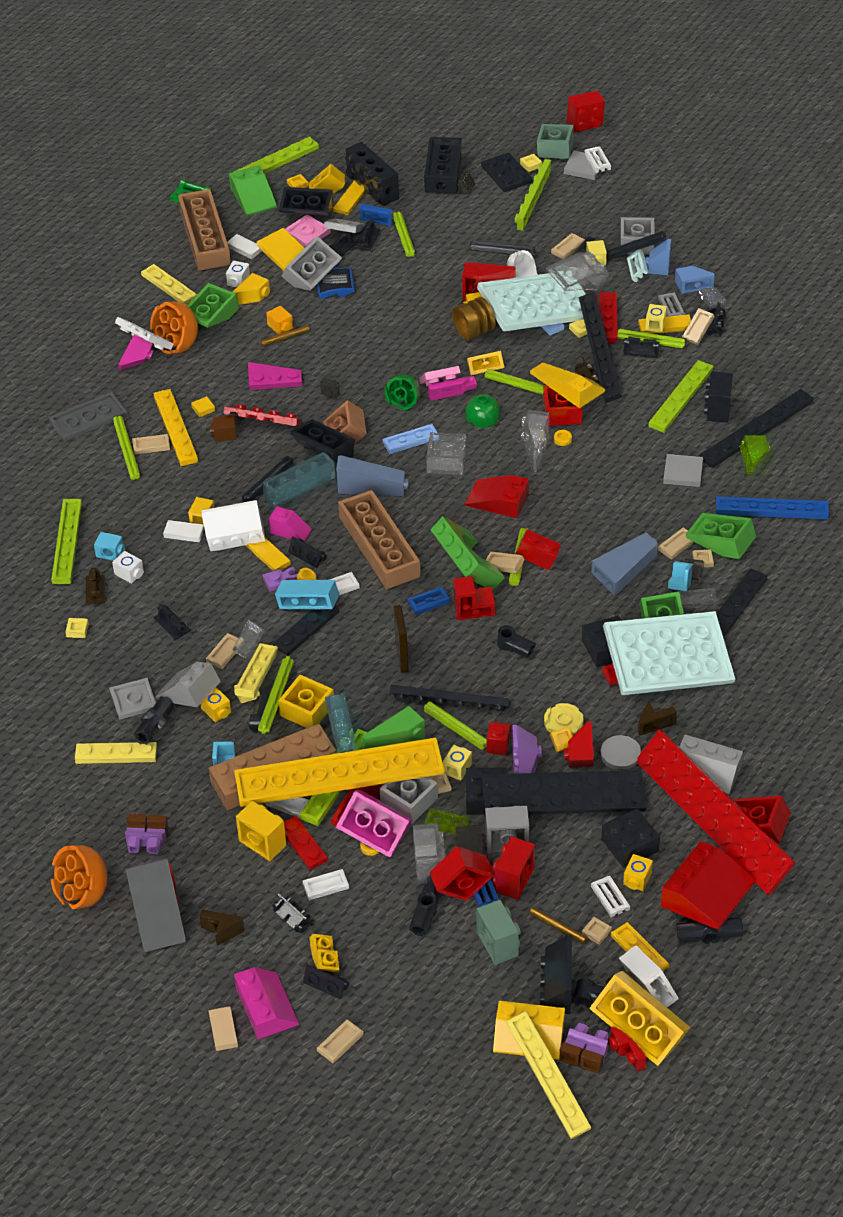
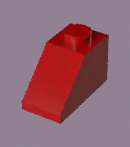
M490 722L487 734V753L507 755L513 723Z
M587 722L568 741V747L564 749V761H568V767L593 766L591 722Z

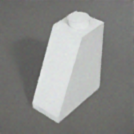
M636 945L619 958L626 971H630L633 980L665 1007H669L679 999L663 971Z

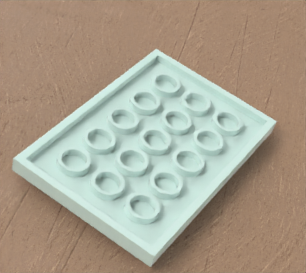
M571 270L480 282L477 286L482 297L490 304L494 316L503 331L574 322L584 319L578 297L586 294Z
M715 611L605 622L603 625L621 695L731 684L736 680Z

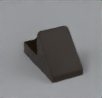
M648 702L638 721L639 736L676 725L677 711L674 707L655 712L650 702Z
M202 910L200 913L201 928L210 932L216 931L217 945L244 931L243 917Z

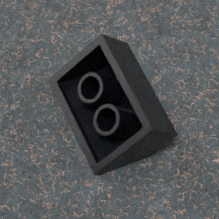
M284 187L279 212L331 216L334 206L333 190Z
M311 419L290 431V435L299 444L334 460L336 463L338 462V456L353 458L355 439L318 421Z
M567 935L546 946L545 956H541V969H545V974H540V987H545V992H540V1005L565 1008V1014H571L572 935Z

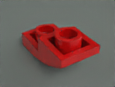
M612 1027L610 1029V1038H608L611 1049L613 1051L616 1050L619 1057L626 1055L629 1064L634 1065L637 1071L645 1069L646 1056L638 1044L622 1030Z

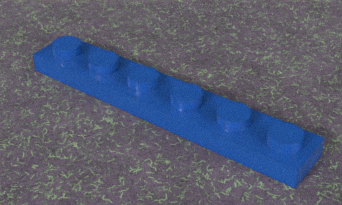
M716 496V514L808 519H828L829 516L828 501Z

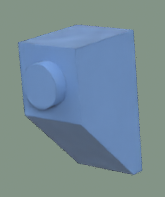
M671 239L665 240L650 250V255L646 257L645 261L648 267V274L668 275Z
M694 266L676 269L675 282L681 294L714 288V273Z

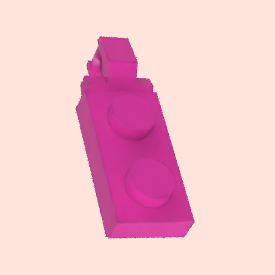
M474 376L430 384L428 385V397L432 401L461 395L467 390L476 389L477 382Z

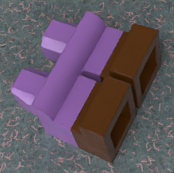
M128 814L127 831H125L128 852L137 853L140 846H147L148 853L158 854L160 847H164L169 828L167 816L148 815L147 819V816L143 814Z
M578 1023L574 1029L570 1028L566 1041L562 1043L559 1061L577 1067L580 1064V1068L599 1074L607 1055L608 1032L597 1030L595 1036L588 1034L589 1027L587 1025Z

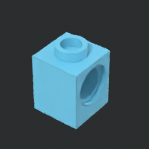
M101 532L94 544L95 554L98 558L114 561L125 551L122 536Z

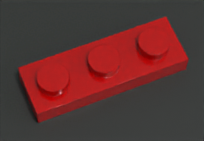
M297 816L284 821L286 840L309 870L328 862L325 853Z

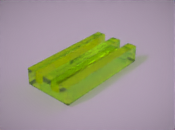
M430 808L424 822V828L464 837L467 824H469V817ZM432 816L443 818V820L433 818ZM451 820H452V821H456V822H460V823H463V824L454 823V822H451Z

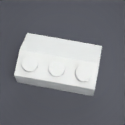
M257 500L202 510L210 551L265 541L264 525Z

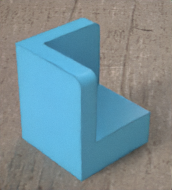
M675 561L673 563L672 577L668 581V588L687 591L691 585L693 564Z
M213 742V766L235 757L234 742Z

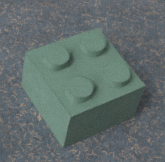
M542 124L537 138L538 158L569 159L574 144L573 125Z
M501 900L477 908V934L493 963L497 965L517 957L518 948L520 947L518 937L521 932L516 922L513 923L509 908L507 906L504 907Z

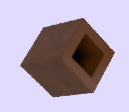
M234 415L213 417L210 433L214 435L215 442L236 440Z

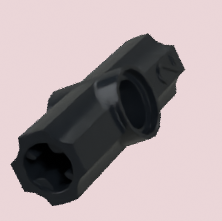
M161 696L141 719L142 723L134 732L136 742L147 745L155 733L163 727L167 721V716L174 707L170 698Z
M427 876L422 893L418 896V904L409 926V930L417 936L427 935L433 916L437 913V905L442 894L437 892L431 876Z
M740 917L727 918L719 930L698 921L676 923L677 939L679 943L702 940L703 943L710 944V942L717 943L721 938L743 936L742 919Z

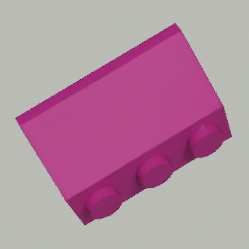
M356 790L336 828L391 857L405 836L413 819L369 794Z
M253 967L234 974L236 990L257 1039L299 1025L276 972Z

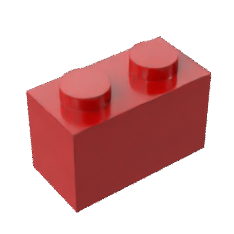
M526 529L515 554L523 555L524 560L550 570L558 555L561 544Z

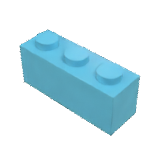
M282 580L275 596L279 609H333L339 597V592L335 580Z

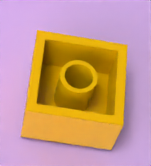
M299 675L278 700L280 716L305 728L319 724L335 705L332 688L303 675Z
M251 801L236 815L239 841L268 861H271L286 847L283 819L269 812L263 805H258Z

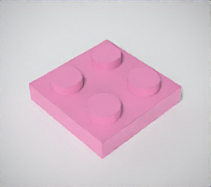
M308 214L285 229L303 247H306L316 236L323 239L331 233L330 229L324 228L323 223Z
M455 366L424 373L419 378L420 384L428 386L440 380L444 382L455 379L460 373V368Z

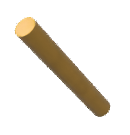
M306 325L261 340L260 344L262 347L309 332L310 329Z
M532 907L530 910V915L565 935H572V939L581 944L587 941L585 935L537 908Z

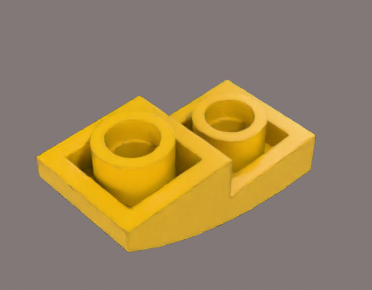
M312 934L309 940L316 968L321 971L338 972V951H334L332 936Z

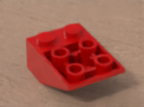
M465 262L462 273L463 301H466V294L479 292L477 286L480 282L516 278V267Z

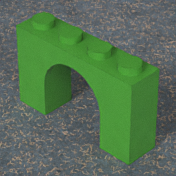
M443 516L430 529L465 577L472 576L474 582L483 587H492V590L505 578L496 565L484 560L472 550L478 541L468 529Z

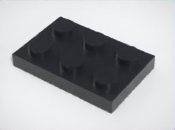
M509 152L481 162V167L503 192L533 183V178Z

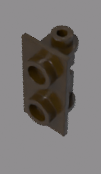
M582 357L583 363L576 364L575 372L599 383L596 373L592 374L594 371L590 361L586 362L584 357Z
M91 568L88 573L89 576H86V605L105 603V575H100V571L97 568Z

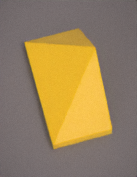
M501 351L467 358L470 375L484 373L487 369L497 370L504 368Z

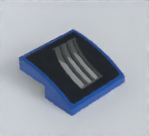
M333 268L318 283V293L321 299L334 294L343 297L355 292L351 268Z

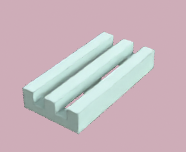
M640 249L627 257L631 278L634 282H637L638 277L642 278L643 273H648L644 253Z

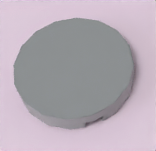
M623 735L612 736L602 744L601 759L609 768L629 770L638 764L637 757L641 753L640 745L631 737Z

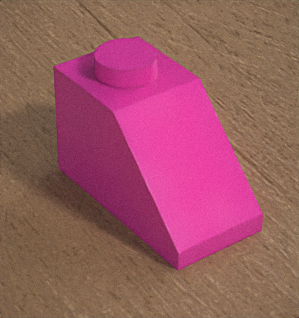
M134 334L117 369L122 370L143 364L146 359L150 360L154 352L151 350L153 344Z
M276 506L269 517L270 533L288 539L294 536L305 542L312 531L294 511Z

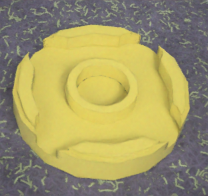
M559 703L555 707L547 709L544 715V725L550 733L570 727L572 735H575L583 727V714L574 705Z

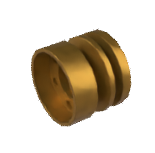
M483 297L475 298V300H470L468 304L463 303L452 309L454 326L458 334L465 341L495 329L496 321L493 310Z

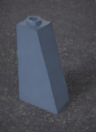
M338 456V494L359 495L372 490L375 495L404 496V490H408V479H405V471L345 456Z
M646 532L592 560L591 573L613 595H616L657 556L658 543L655 538H652Z

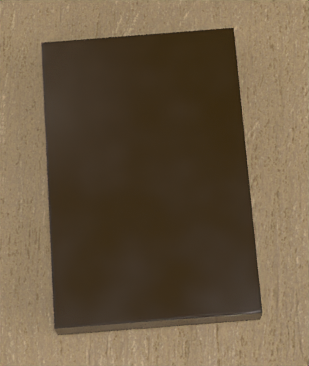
M396 605L394 606L395 645L401 673L408 672L407 631L402 606Z

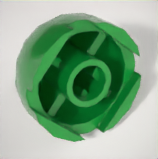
M399 374L392 377L384 389L388 403L400 406L397 409L401 410L412 408L418 402L421 395L418 381L408 374ZM399 400H405V404H401Z
M487 394L475 395L466 404V421L469 424H474L477 428L492 427L495 425V422L500 420V406L498 402Z

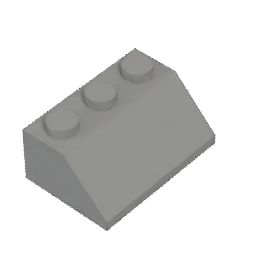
M316 236L286 266L282 277L295 288L311 291L338 264L342 257Z
M684 735L679 747L730 795L742 766L743 751Z

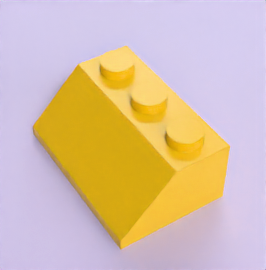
M499 1001L493 1052L524 1056L506 1021L527 1011L552 1058L559 1060L565 1008Z

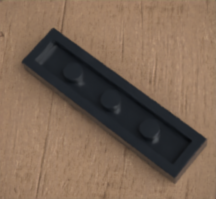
M334 605L333 609H312L273 642V646H277L280 652L289 656L337 615L339 607Z

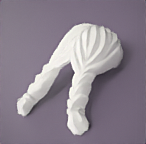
M517 251L508 258L507 266L516 267V278L538 275L535 260L528 251Z

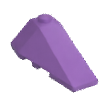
M513 725L512 751L514 774L535 773L538 757H542L541 745H537L536 736L518 725Z

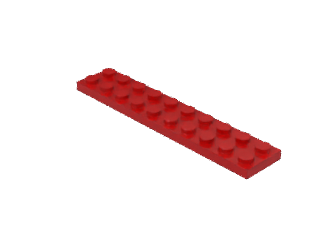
M658 730L637 757V763L736 863L756 879L755 883L766 894H772L796 862L663 730Z

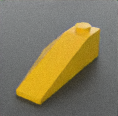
M541 363L530 370V374L578 408H581L605 392L602 386L591 379L546 363Z

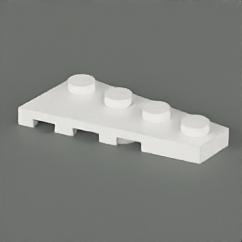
M117 317L115 321L116 324L121 326V330L127 333L131 331L132 336L135 334L142 337L146 341L154 343V347L163 350L167 348L171 350L173 343L125 319Z

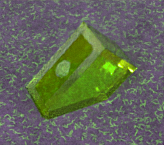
M745 435L740 444L747 475H751L770 452V444L767 443L765 435Z

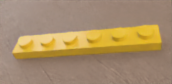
M171 389L153 393L180 466L197 463L198 457Z

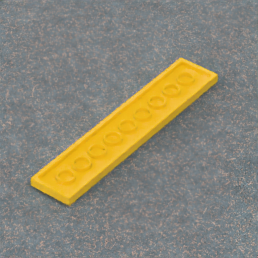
M430 738L234 770L240 807L247 806L251 801L261 804L444 774V767L437 739Z

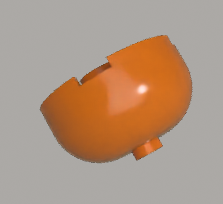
M174 301L164 302L154 309L150 320V330H153V334L163 339L166 338L167 341L173 343L172 347L177 346L175 350L164 348L161 351L165 354H175L188 350L194 344L198 334V323L195 314L187 305Z
M84 845L61 848L56 853L52 865L55 866L54 879H51L53 892L64 905L66 901L60 895L62 883L74 882L65 885L64 897L68 901H80L77 904L68 903L72 909H81L94 905L103 896L108 881L107 868L103 858L96 850Z

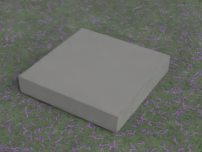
M573 151L564 168V174L595 180L598 174L595 173L585 153Z
M336 218L324 223V228L352 233L362 231L365 226L364 223Z
M667 454L663 484L700 487L703 457Z
M148 678L109 688L119 720L147 713L156 703Z

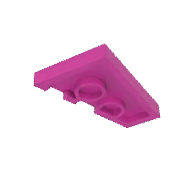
M248 362L250 390L302 386L301 370Z

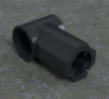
M509 625L499 628L497 637L499 649L512 650L526 658L530 657L536 645L535 642L516 634L515 629Z
M269 694L257 696L254 712L250 714V730L258 731V726L270 696Z
M579 979L576 983L573 1003L576 1006L580 1004L586 1005L589 1008L605 987L596 985L590 979Z

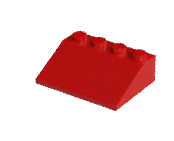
M700 841L662 887L661 907L719 930L755 884L756 879L720 848Z

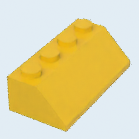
M623 971L612 977L589 1008L608 1025L622 1030L631 1037L641 1048L645 1056L657 1066L672 1052L691 1028Z

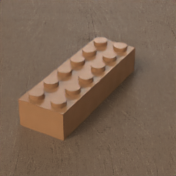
M211 190L179 194L180 212L198 271L231 265L229 247Z
M372 490L338 502L339 518L386 589L421 577L419 559Z
M316 724L209 767L210 782L226 810L240 805L234 770L337 754L320 724Z

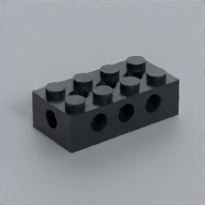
M429 138L424 174L425 192L457 193L462 157V138Z
M362 141L346 148V174L349 178L355 180L358 185H364L365 192L370 194L382 206L399 199L398 173Z

